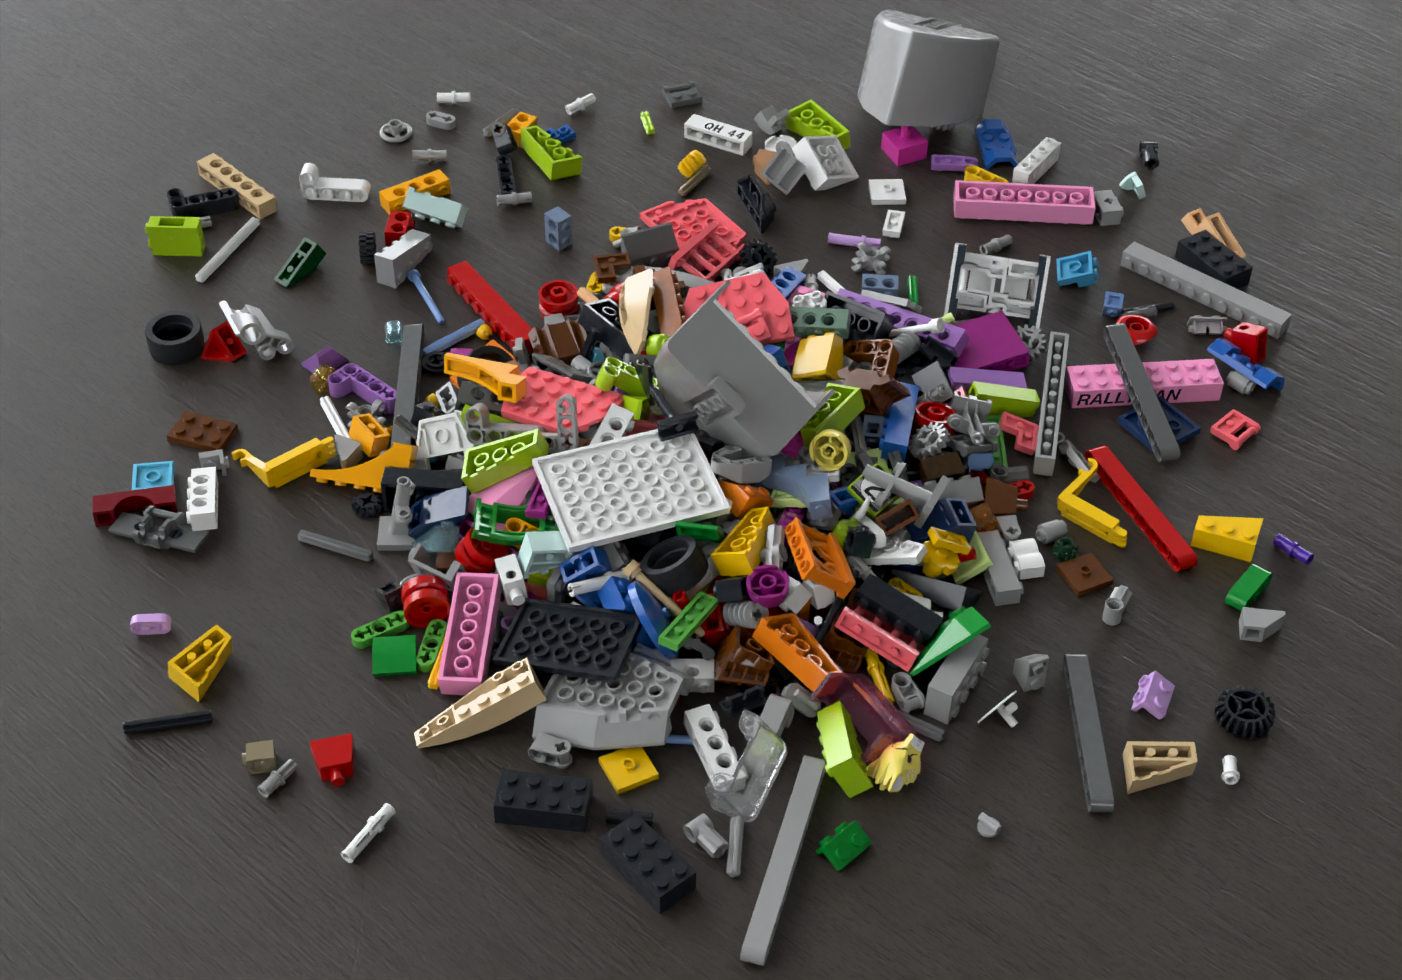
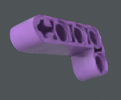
M352 363L346 364L328 376L329 391L332 397L342 398L352 391L370 404L376 399L384 401V404L381 406L385 409L384 413L394 414L397 391L360 366Z

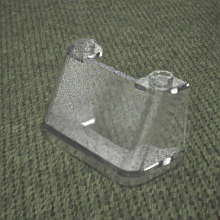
M744 709L739 720V728L745 734V740L749 742L732 776L726 773L713 775L705 790L712 809L731 817L740 816L744 819V822H751L756 819L786 758L787 747L784 741L757 714Z

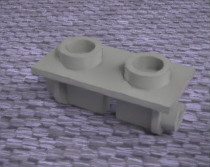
M1195 315L1190 317L1186 326H1189L1188 332L1192 334L1205 335L1206 328H1209V335H1222L1226 331L1224 324L1227 317Z

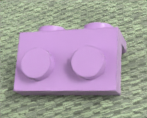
M1155 670L1149 675H1144L1139 680V688L1133 697L1134 702L1131 709L1136 712L1143 707L1160 720L1166 715L1175 685Z

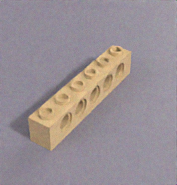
M212 153L197 161L201 177L219 190L226 188L236 189L240 205L260 220L277 211V200L273 194H270L252 179H249L242 172L228 164L223 158Z

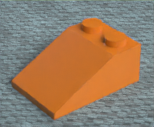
M716 478L725 497L733 502L730 511L738 518H743L751 508L769 507L770 509L775 501L769 495V491L763 487L739 484L734 481Z

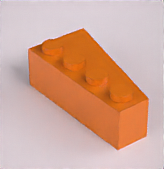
M789 613L761 618L752 637L816 695L832 692L843 672L796 614Z

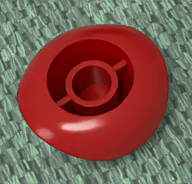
M1124 315L1116 321V324L1124 323L1134 345L1142 344L1155 337L1158 333L1156 325L1148 318L1140 315Z

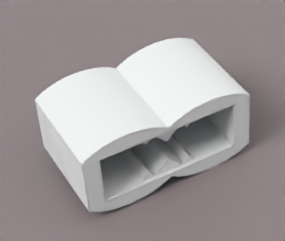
M1034 538L1009 541V547L1006 548V551L1011 555L1012 566L1017 569V577L1020 580L1044 577L1045 563Z

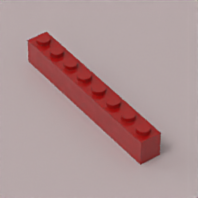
M467 261L447 268L448 275L446 279L448 284L455 288L457 294L461 295L465 302L473 307L475 313H478L483 321L491 326L493 332H496L501 340L509 345L511 350L512 347H515V339L522 337L528 354L534 352L528 336L532 328Z

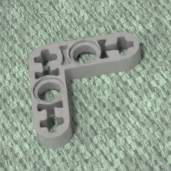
M565 394L556 402L558 433L541 432L544 438H550L554 442V447L549 448L548 453H559L576 449L579 444L576 399L572 395ZM567 400V404L571 406L567 408V414L562 415L566 412V405H562V403ZM564 419L572 422L571 429H566L563 426ZM568 434H571L569 436V443L573 444L570 448H568V444H565Z

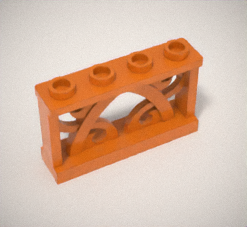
M795 517L787 525L785 535L801 579L804 581L809 579L834 590L837 597L844 599L856 582L837 535L831 532L826 535L802 524L800 519ZM812 550H816L822 557L824 564L813 554Z

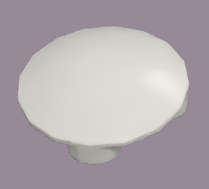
M816 290L805 295H796L793 298L792 306L826 308L827 301L821 292Z

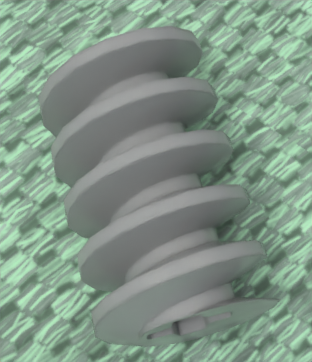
M905 331L891 340L899 352L898 364L920 350L921 341L914 332Z
M729 601L723 607V618L732 627L738 625L744 628L756 629L761 618L769 616L768 609L754 601Z

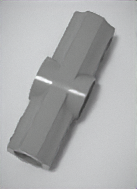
M775 524L768 526L765 536V548L760 550V558L763 565L778 566L779 570L783 571V562L787 561L788 554L784 546L785 529L782 526Z

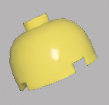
M827 429L814 437L810 443L809 453L813 462L816 461L819 464L818 467L823 470L834 471L841 468L849 459L851 445L845 434L839 430Z

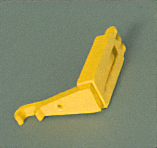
M327 437L321 441L314 438L266 463L255 458L245 449L233 451L232 457L233 460L241 458V467L248 466L269 488L273 486L278 488L310 472L311 469L327 463V460L337 455V451L335 450L333 437Z
M1088 458V465L1092 466L1089 471L1078 469L1079 476L1058 496L1057 509L1061 511V516L1107 542L1124 548L1127 544V531L1118 526L1120 520L1077 497L1098 470L1097 461L1093 458Z

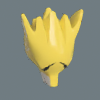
M910 733L904 742L890 744L879 758L867 766L868 772L865 774L873 779L876 778L875 783L880 784V790L887 789L889 792H899L903 785L914 783L917 774H920V755L925 743ZM908 755H910L912 759L910 763L907 762Z

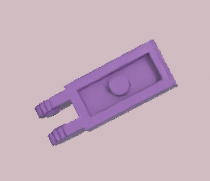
M931 155V170L958 172L965 171L967 166H977L978 164L977 158Z

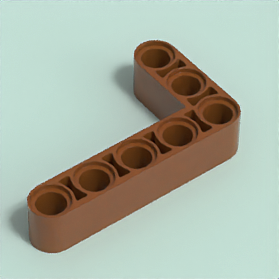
M890 339L849 341L843 345V354L858 364L869 362L872 364L871 371L878 372L882 376L889 374L894 378L899 360V352ZM861 412L862 415H863V417H865V414H866V415H875V414H870V413Z

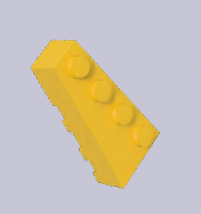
M769 507L751 508L711 554L720 576L751 575L754 569L759 566L761 562L760 550L765 548L766 530L769 525L775 524Z

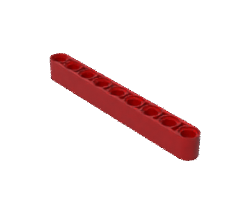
M1103 445L1087 450L1085 458L1087 461L1088 458H1093L1097 461V474L1100 476L1102 483L1175 572H1179L1196 566L1197 556L1110 449Z

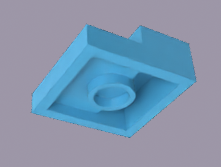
M1091 251L1056 259L1059 286L1077 282L1079 288L1096 284V279H1099L1097 257L1093 258Z

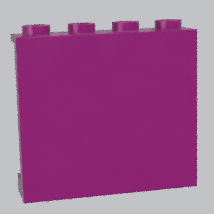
M1002 310L953 325L965 329L969 338L967 345L953 367L1010 372L1029 366V351Z

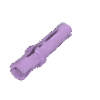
M830 232L828 234V244L857 247L856 244L863 242L867 248L874 247L880 250L881 239L867 238L865 235L859 237Z

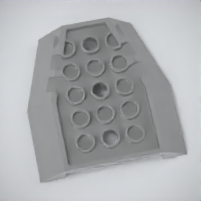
M631 650L617 683L585 678L570 681L578 677L553 674L544 690L547 700L536 706L532 737L535 739L539 733H546L550 736L569 741L573 747L589 750L665 745L672 730L671 712L679 695L688 696L695 680L693 677L657 659ZM615 685H620V686L617 687V688H610V687H613V686H615ZM656 692H661V693L658 694V695H655V696L652 695V694H654V693H656Z

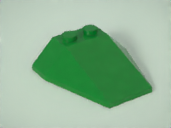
M963 606L948 615L950 619L943 623L929 644L919 654L910 671L905 673L910 676L918 674L992 626L973 607L965 609Z

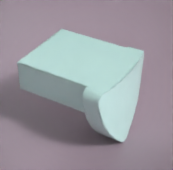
M1136 172L1126 176L1119 184L1122 189H1134L1139 199L1146 197L1143 184Z

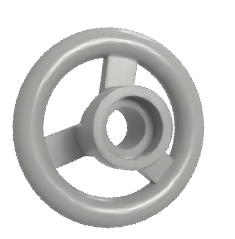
M393 119L381 127L379 134L387 142L398 143L409 139L413 130L407 123ZM407 129V134L400 137L401 132ZM385 133L392 134L395 138L388 137Z

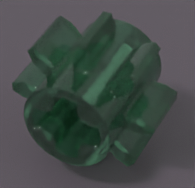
M1062 537L1059 540H1055L1052 553L1056 554L1057 560L1065 562L1071 560V558H1076L1079 546L1074 545V539Z

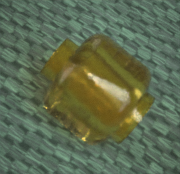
M319 365L310 375L311 387L317 392H328V376L334 373L335 369L328 365Z

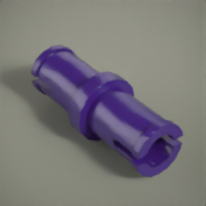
M1278 534L1273 540V545L1287 552L1288 556L1295 557L1306 565H1309L1314 559L1313 553L1302 548L1298 542H1292L1282 534Z

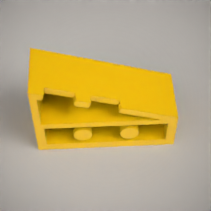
M1199 515L1190 546L1251 562L1263 518Z

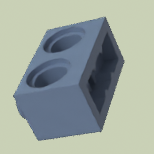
M559 206L544 213L546 242L558 251L572 245V216Z
M863 274L861 292L862 290L898 297L899 276Z

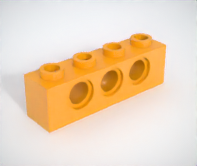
M438 169L379 191L380 205L390 215L391 211L407 210L403 207L409 186L415 188L418 192H428L432 196L442 197L451 193L450 179Z

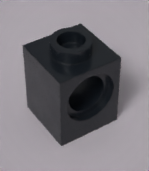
M857 525V527L849 526L843 551L850 556L870 559L876 534L869 531V527L864 525Z

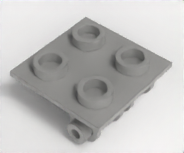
M938 361L912 375L915 384L923 392L922 396L917 398L916 405L927 401L942 403L954 396Z

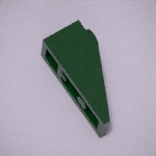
M304 237L274 278V281L286 288L291 287L316 269L327 253L317 243Z

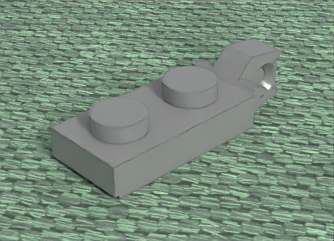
M1066 439L1059 446L1061 453L1069 457L1068 461L1072 466L1084 471H1089L1092 466L1088 465L1084 455L1076 449L1071 441ZM1097 472L1090 481L1096 483L1100 479Z

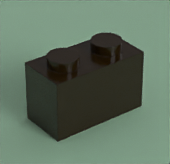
M957 451L952 453L944 452L934 457L926 456L920 459L916 469L923 486L925 482L936 480V483H938L943 475L947 478H953L954 481L959 480V477L964 476L966 472Z

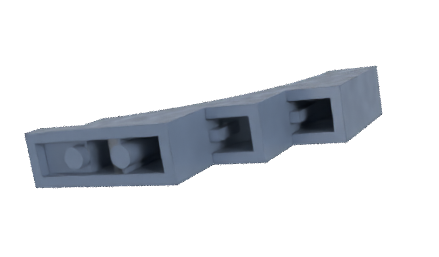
M785 454L769 457L773 460L772 471L766 479L757 483H747L751 486L774 489L794 496L808 508L812 520L833 517L828 474L808 476L806 464L787 466Z

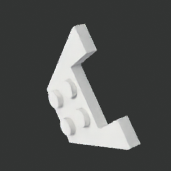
M458 412L419 420L416 443L418 451L415 469L431 470L429 458L464 451L465 457L466 449L476 447V445L471 444L467 440L466 426Z

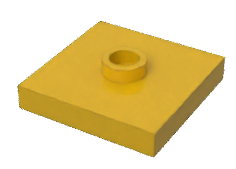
M642 747L622 748L599 757V764L618 795L659 779L657 770Z

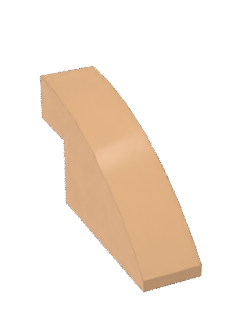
M1201 208L1187 213L1181 219L1192 235L1207 230L1239 257L1244 258L1246 256L1219 212L1206 217Z

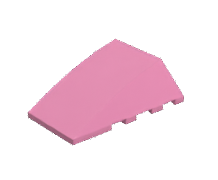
M532 466L475 494H471L468 501V512L473 515L477 498H481L482 503L493 505V502L504 505L524 506L527 501L525 498L529 490L532 491L539 480L534 467ZM496 523V529L504 531L505 524Z

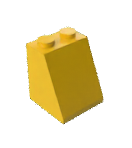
M833 332L825 333L824 336L810 335L807 339H801L791 378L797 382L843 380L839 378L837 373L838 370L843 368V339Z

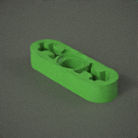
M403 611L393 612L354 629L351 633L352 645L358 649L366 648L373 644V637L394 636L407 630L410 624L407 623ZM379 627L386 628V630L383 632L375 631V629Z
M435 619L428 624L416 656L417 668L422 672H430L433 669L447 630V623L444 620ZM429 643L438 644L435 648L427 647Z

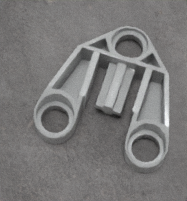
M727 445L712 453L711 470L713 473L739 484L761 482L772 471L773 460L771 458L758 456L742 460V448L739 446Z

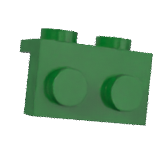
M856 820L849 824L846 821L840 824L835 829L837 833L832 837L828 835L819 842L821 846L815 851L818 855L824 853L836 871L844 868L872 844V841Z

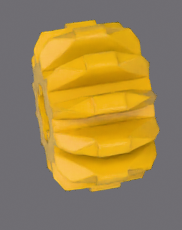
M693 150L682 159L678 169L686 178H691L705 165L706 159L701 152Z

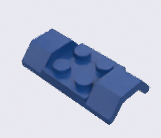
M984 119L975 127L985 169H989L996 162H1010L1014 167L1018 165L1012 136L1009 133L1008 127L1001 119Z
M1218 338L1208 347V352L1264 389H1267L1269 386H1273L1279 391L1283 389L1285 377L1271 368L1263 367L1259 364L1254 365L1250 362L1251 359L1243 354L1240 355L1241 349L1230 341Z

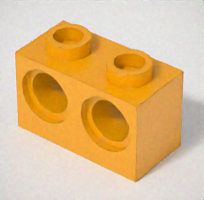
M519 112L507 124L512 130L518 147H521V129L535 125L538 126L536 116Z

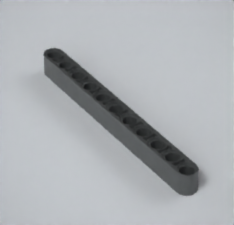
M423 323L404 325L394 419L397 415L401 414L408 421H411L415 406L419 404L425 342ZM393 420L391 447L393 442L415 446V439L397 426Z

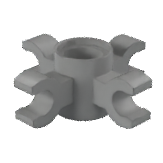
M863 242L856 244L859 248V251H856L858 257L852 259L855 265L851 266V269L854 272H859L864 268L867 271L875 270L877 275L886 274L883 270L886 267L884 261L890 259L886 253L891 252V250L887 246L878 250L874 247L867 248Z
M376 399L372 406L361 405L358 407L353 402L346 405V408L350 410L347 413L348 417L353 418L356 415L370 413L383 428L386 427L383 425L386 419L377 417V415H382L385 411L381 407L384 401Z

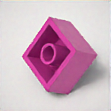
M901 126L882 132L881 149L897 166L927 157L928 141L914 126Z

